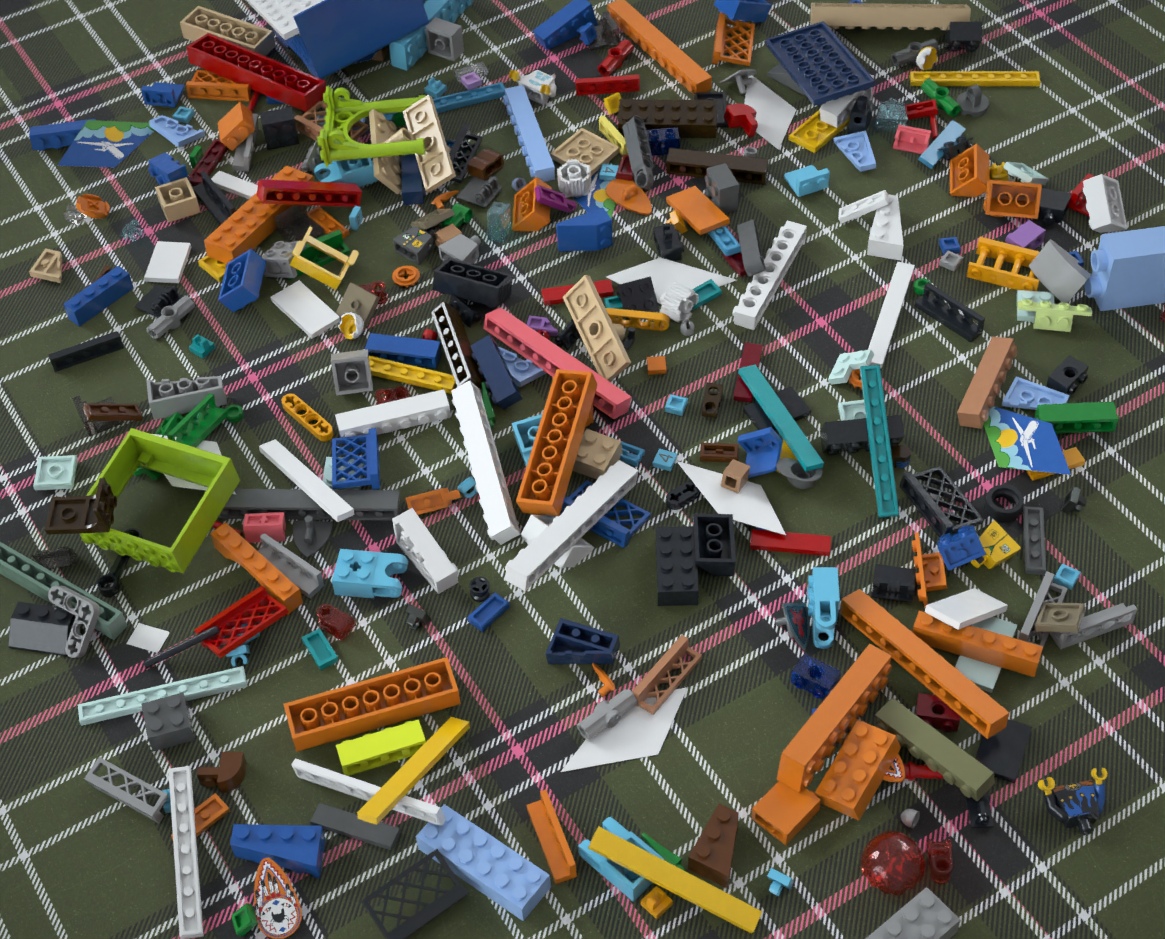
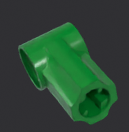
M459 203L454 204L452 209L455 215L445 219L441 223V228L443 229L451 224L458 228L463 222H470L473 210Z

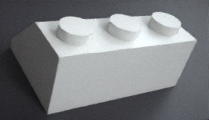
M1103 174L1084 180L1083 193L1087 200L1086 209L1089 212V225L1091 229L1099 233L1127 230L1118 180Z
M531 515L520 535L526 538V542L529 544L533 538H537L542 530L553 522L555 517ZM580 538L554 564L560 568L574 567L592 552L594 547L583 538Z

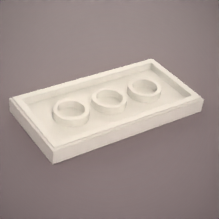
M300 280L271 296V301L311 339L341 322L340 317Z
M973 588L926 605L925 612L959 630L1006 612L1008 605Z

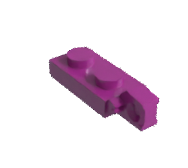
M540 185L534 188L537 202L568 213L577 208L576 202L566 199L565 194Z

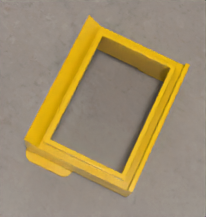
M310 226L303 240L297 242L292 252L294 257L290 266L337 290L349 265H354L359 252L353 250L349 257L309 236L313 229ZM307 243L344 263L339 275L337 276L300 256L304 245Z

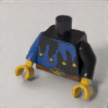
M1096 768L1091 771V776L1096 780V783L1088 780L1055 787L1054 779L1047 777L1048 786L1046 787L1044 780H1039L1038 787L1045 791L1043 797L1048 813L1058 821H1061L1066 828L1078 826L1081 835L1091 834L1094 831L1092 823L1096 822L1098 815L1103 810L1105 784L1102 783V780L1107 777V770L1102 768L1101 777L1097 776Z

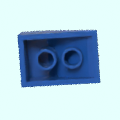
M603 207L556 224L557 248L559 251H598L613 245L612 219Z

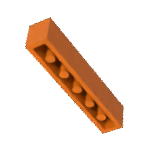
M922 611L918 612L913 626V633L930 647L1035 677L1043 646L971 625L958 630Z

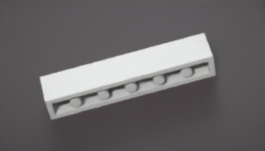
M444 389L335 414L340 438L369 434V429L376 428L378 435L451 418L450 406Z

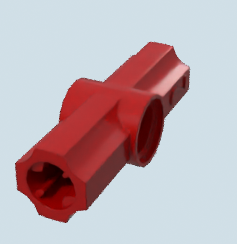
M625 39L617 47L609 49L608 56L597 68L601 76L607 77L615 69L622 67L623 60L633 50V45L630 41Z

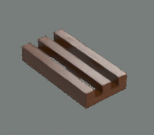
M701 443L700 461L728 463L733 459L738 461L739 444Z

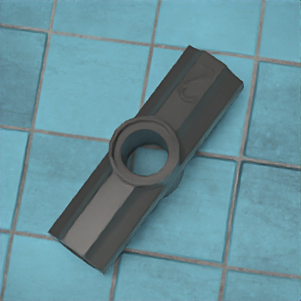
M932 39L924 43H910L907 49L891 54L893 65L897 67L908 62L916 64V58L923 48L934 47L937 52L939 51L937 41Z

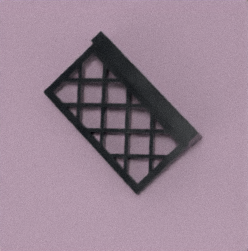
M940 466L916 474H912L911 471L903 474L899 487L939 537L947 533H956L959 528L965 525L971 527L983 524L984 519ZM938 474L942 480L932 478L931 475ZM918 479L926 481L927 484H920ZM929 483L939 485L940 489L929 487ZM942 488L951 489L953 494L942 491ZM927 492L938 495L937 499L932 498ZM940 496L951 499V502L939 500ZM953 501L961 502L964 507L954 505ZM939 506L948 508V513L942 511ZM951 510L961 512L962 516L960 517L950 512ZM964 515H970L974 518V520L964 518ZM949 519L960 523L954 526Z
M436 849L361 900L385 939H406L460 901L469 892L465 886L461 885L439 850ZM434 856L440 862L439 872L426 870L428 861ZM424 864V868H423V869L418 868V867H420L421 865ZM411 872L423 873L420 885L408 883ZM425 874L438 876L436 888L423 886ZM441 876L450 878L455 887L449 891L439 889ZM405 877V882L399 881ZM392 885L404 886L402 898L389 896ZM407 886L420 889L417 901L405 899ZM387 889L386 895H381ZM422 890L435 892L432 903L420 902ZM438 892L444 893L442 896L438 898ZM375 897L385 899L383 911L373 910L368 902ZM388 900L401 902L398 915L386 912ZM403 904L417 905L415 915L412 917L401 915ZM419 906H425V908L419 911ZM376 914L382 915L381 921ZM384 917L398 918L396 928L388 933L383 925ZM401 919H405V920H406L405 922H403L402 924H400V920H401Z

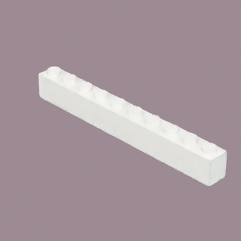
M468 381L451 391L453 395L452 403L457 410L456 417L461 425L459 429L465 439L463 444L468 450L469 455H467V458L472 465L471 473L476 480L475 488L481 498L479 503L484 509L485 514H483V518L488 524V535L492 540H496L502 545L520 535V530L480 389L471 381Z
M620 460L611 465L603 476L600 475L592 486H588L586 491L581 496L579 495L571 506H567L559 517H555L553 522L548 527H545L537 538H533L525 549H521L513 560L508 561L505 566V580L526 591L636 485L638 470Z

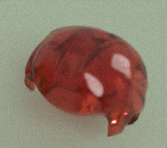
M886 831L878 834L866 844L861 854V871L868 878L872 887H878L885 894L892 893L900 896L907 889L913 890L918 882H922L925 872V859L921 849L910 837L897 831Z

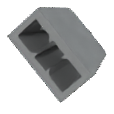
M459 234L438 246L440 259L445 262L448 258L473 264L479 258L478 245L481 244V240L476 235L469 239Z

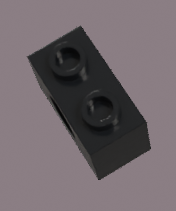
M1069 355L1049 375L1046 387L1067 395H1073L1078 386L1084 384L1087 380L1089 366Z

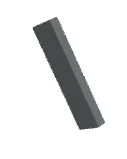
M1023 506L1025 574L1045 575L1044 511L1041 507Z
M319 803L310 821L312 826H322L325 830L391 851L400 834V828L382 822L375 825L358 819L356 814Z

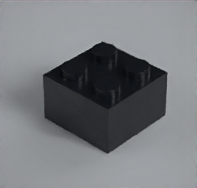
M950 22L946 29V49H950L952 52L959 51L960 49L972 52L978 49L982 42V22Z
M292 107L259 113L267 150L299 144Z

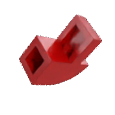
M746 104L727 105L724 119L730 128L743 127L748 137L755 136L756 129L758 128V122L755 119L756 110Z

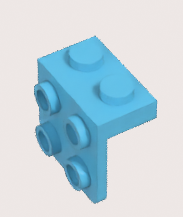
M810 165L785 173L784 179L798 197L829 187L830 172L827 168L818 171L815 166Z

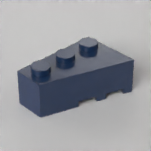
M560 618L545 653L548 664H613L620 648L619 635Z

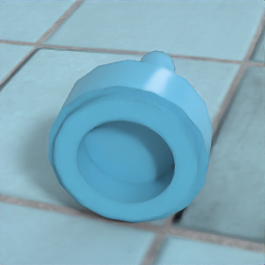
M468 477L457 489L465 498H472L477 493L475 488L476 481L473 477ZM474 487L471 493H467L470 488Z

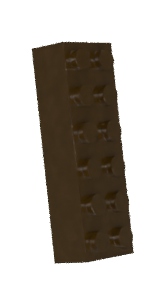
M619 99L618 131L623 137V125L637 115L644 121L647 137L716 138L717 100Z

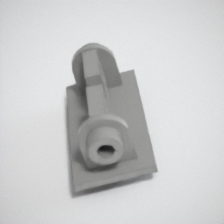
M317 140L308 149L306 159L301 165L303 172L312 170L314 173L315 167L321 163L320 151H322V148L318 146Z

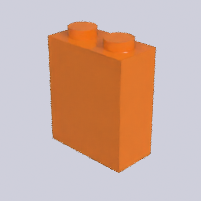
M241 102L218 122L220 142L231 151L255 130L252 111Z
M778 781L752 808L751 819L786 846L820 810L821 799L817 797L814 791H809L805 787L800 792H797Z

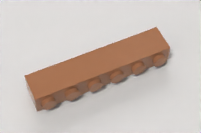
M991 338L957 411L960 426L982 429L984 422L988 420L989 411L994 407L996 396L1000 394L1002 382L1006 380V373L1011 369L1013 358L1017 356V346H1015L1013 338Z

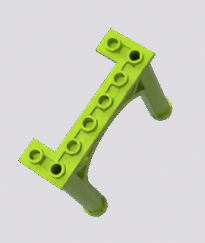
M326 86V92L323 93V101L327 103V116H325L324 129H321L320 136H317L318 146L322 148V151H320L321 161H324L325 167H329V164H332L333 161L409 154L425 155L424 138H417L411 141L363 144L351 139L348 133L357 121L369 116V111L373 108L382 114L403 112L426 95H419V97L363 102L361 100L349 99L350 93L345 88H337L333 92V88Z

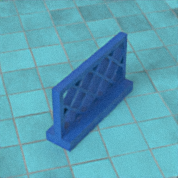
M376 428L369 429V434L332 439L333 489L372 485L373 490L380 489L379 441ZM358 442H365L361 446L357 444ZM340 444H346V445L343 446L342 448L339 447V446H337V445H340ZM351 447L355 449V450L352 451V452L347 451V450H349ZM360 452L365 453V454H364L363 456H361V457L358 456V454H359ZM342 454L345 455L343 459L338 458ZM351 459L356 460L352 464L348 463ZM361 463L365 465L362 468L357 467ZM341 466L346 467V468H345L344 470H342V471L338 469V468H340ZM352 470L355 471L353 475L348 474ZM361 475L367 477L363 479H357ZM342 477L346 479L345 481L337 482Z
M586 480L569 497L565 496L560 515L567 506H571L575 502L574 500L579 495L581 496L588 486H592L593 483ZM621 498L612 507L613 511H608L589 530L625 548L629 544V539L651 517V513ZM616 506H623L626 510H616ZM638 514L642 518L633 519L632 515ZM628 515L629 517L626 520H619L618 516ZM615 516V520H614V521H612V520L606 518V517ZM622 525H631L632 528L629 530Z

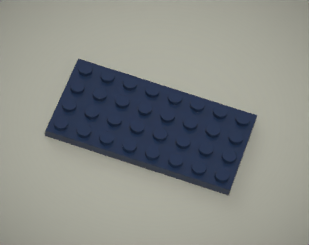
M824 21L765 39L768 49L814 106L875 87V80Z

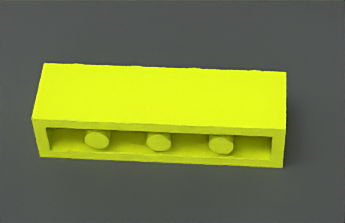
M418 719L407 721L399 726L388 727L373 734H365L360 738L345 740L337 744L336 748L344 775L350 776L411 757L426 743Z

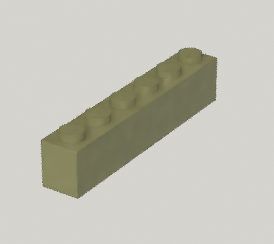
M891 698L875 714L877 728L896 735L900 746H905L909 749V752L916 759L920 758L926 762V765L932 771H938L942 774L949 784H955L959 787L966 797H972L978 801L995 784L994 772L894 698Z

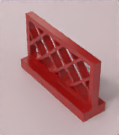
M260 586L196 628L194 632L198 635L217 625L220 633L200 643L204 648L208 647L218 657L222 658L289 612L284 605L270 596L263 586ZM243 624H248L246 627H241Z

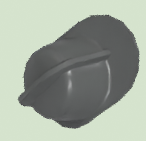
M782 458L776 464L777 470L786 476L794 487L799 489L812 488L814 482L822 476L821 468L806 472L799 461L795 459Z

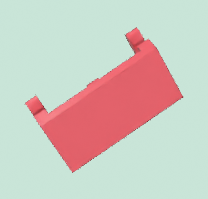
M898 125L893 149L922 154L930 144L931 131Z
M284 512L245 514L243 523L245 540L248 543L261 542L260 536L265 533L277 542L285 541L286 522Z

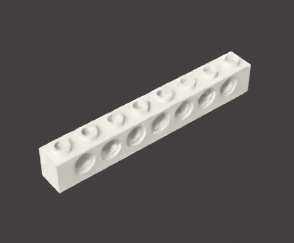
M788 220L784 227L781 226L779 236L774 238L772 248L767 250L764 260L766 271L753 275V281L748 283L746 293L740 297L739 305L733 309L732 316H734L735 325L752 330L756 328L806 239L807 226Z

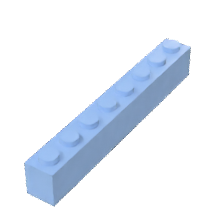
M524 86L505 88L503 102L504 105H507L508 115H511V124L515 125L514 132L515 135H518V143L521 146L522 154L526 156L527 167L530 166V176L534 177V179L538 177L543 182L555 180L554 164Z

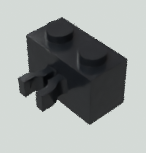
M667 223L663 224V226L653 227V240L659 258L671 261L682 260L684 245L683 242L679 241L680 234L675 229L674 224Z

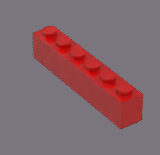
M259 179L257 197L262 204L360 207L362 191L356 183Z

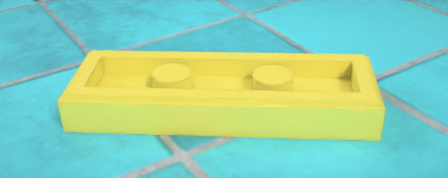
M605 116L599 117V130L611 143L620 147V154L622 156H629L625 138Z

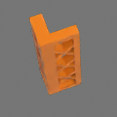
M545 789L540 791L541 800L526 806L555 884L577 877L576 863Z

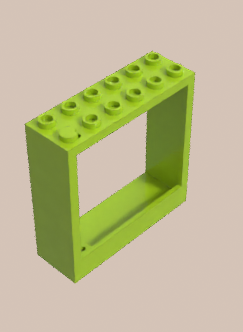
M131 428L86 496L96 495L99 479L105 478L107 483L110 484L114 496L118 499L139 466L208 487L171 548L111 528L110 532L79 533L81 540L89 545H98L104 550H113L122 556H131L137 561L149 562L155 567H164L170 572L184 573L239 484V476L231 458Z

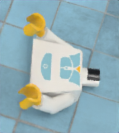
M510 70L508 78L518 82L519 86L523 85L529 99L544 105L549 97H555L557 87L555 85L554 72L548 71L544 73L535 70L528 75L522 76L519 75L518 71Z

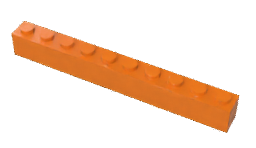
M616 0L607 4L606 15L608 19L637 43L643 51H646L652 59H655L661 67L665 68L671 76L675 77L689 92L694 95V93L712 90V77L628 2Z
M859 589L841 599L839 614L884 652L892 655V659L984 737L989 739L1006 728L1009 712L1003 706L999 705L987 693L976 686L973 681L953 667L941 655L929 647L927 643L923 642L911 630L900 623L898 619L894 618L871 599L869 595Z

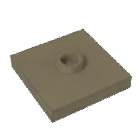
M436 209L411 222V226L419 229H428L455 214L453 209Z
M350 282L336 314L340 317L350 312L360 315L364 321L363 329L365 330L380 297Z
M1043 603L1035 624L1036 631L1078 633L1085 613V604Z

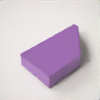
M529 315L526 325L536 332L546 330L550 336L556 337L558 335V330L550 324L547 318Z

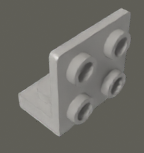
M278 241L262 256L266 260L265 277L295 278L297 276L296 268L290 266L294 257L292 252L297 241Z

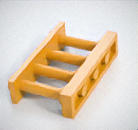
M984 237L979 238L976 254L979 257L976 263L969 262L966 277L1015 290L1037 291L1039 280L1035 279L1036 276L1032 270L1028 277L1019 275L1018 272L1021 265L1029 267L1039 254V251ZM986 257L997 259L993 268L983 265ZM1004 261L1014 263L1011 272L1000 270Z

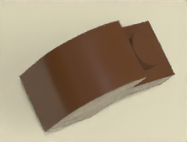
M222 752L219 767H198L197 777L200 785L206 787L218 785L221 793L230 792L237 788L245 777L247 761L244 753Z

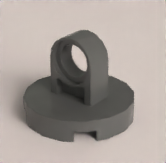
M978 85L968 87L967 91L960 94L956 100L962 107L959 113L964 116L967 114L973 115L972 117L982 116L986 114L989 107V100L982 94Z

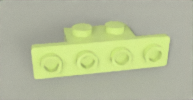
M1029 299L1017 301L1018 310L1035 311L1034 329L1071 332L1073 315L1092 316L1091 308L1084 304L1070 306L1068 303H1059L1058 305L1051 304L1049 301L1036 303Z

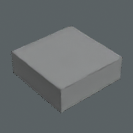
M947 251L939 260V265L955 272L963 262V257Z

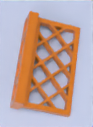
M720 12L716 27L712 64L718 65L720 60L750 66L755 24L725 18L726 14ZM746 36L748 40L745 41L742 37ZM736 49L739 53L735 54L733 50Z
M197 70L192 80L186 83L188 98L250 101L251 98L250 93L252 89L249 88V84H236V82L210 71Z

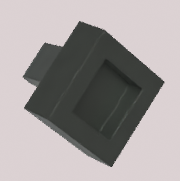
M1073 486L1064 496L1062 512L1069 514L1071 510L1080 512L1081 507L1086 506L1087 499L1080 494L1081 489Z
M411 604L406 609V612L409 614L406 624L416 631L422 624L428 626L432 620L426 612Z

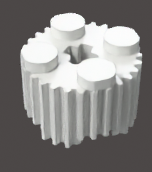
M571 159L557 169L558 187L565 194V197H574V195L586 196L591 188L590 165L580 163L577 159Z
M673 282L668 292H663L660 297L662 302L660 313L668 315L670 319L678 323L687 321L691 318L692 313L690 311L694 306L693 304H697L699 294L680 283Z

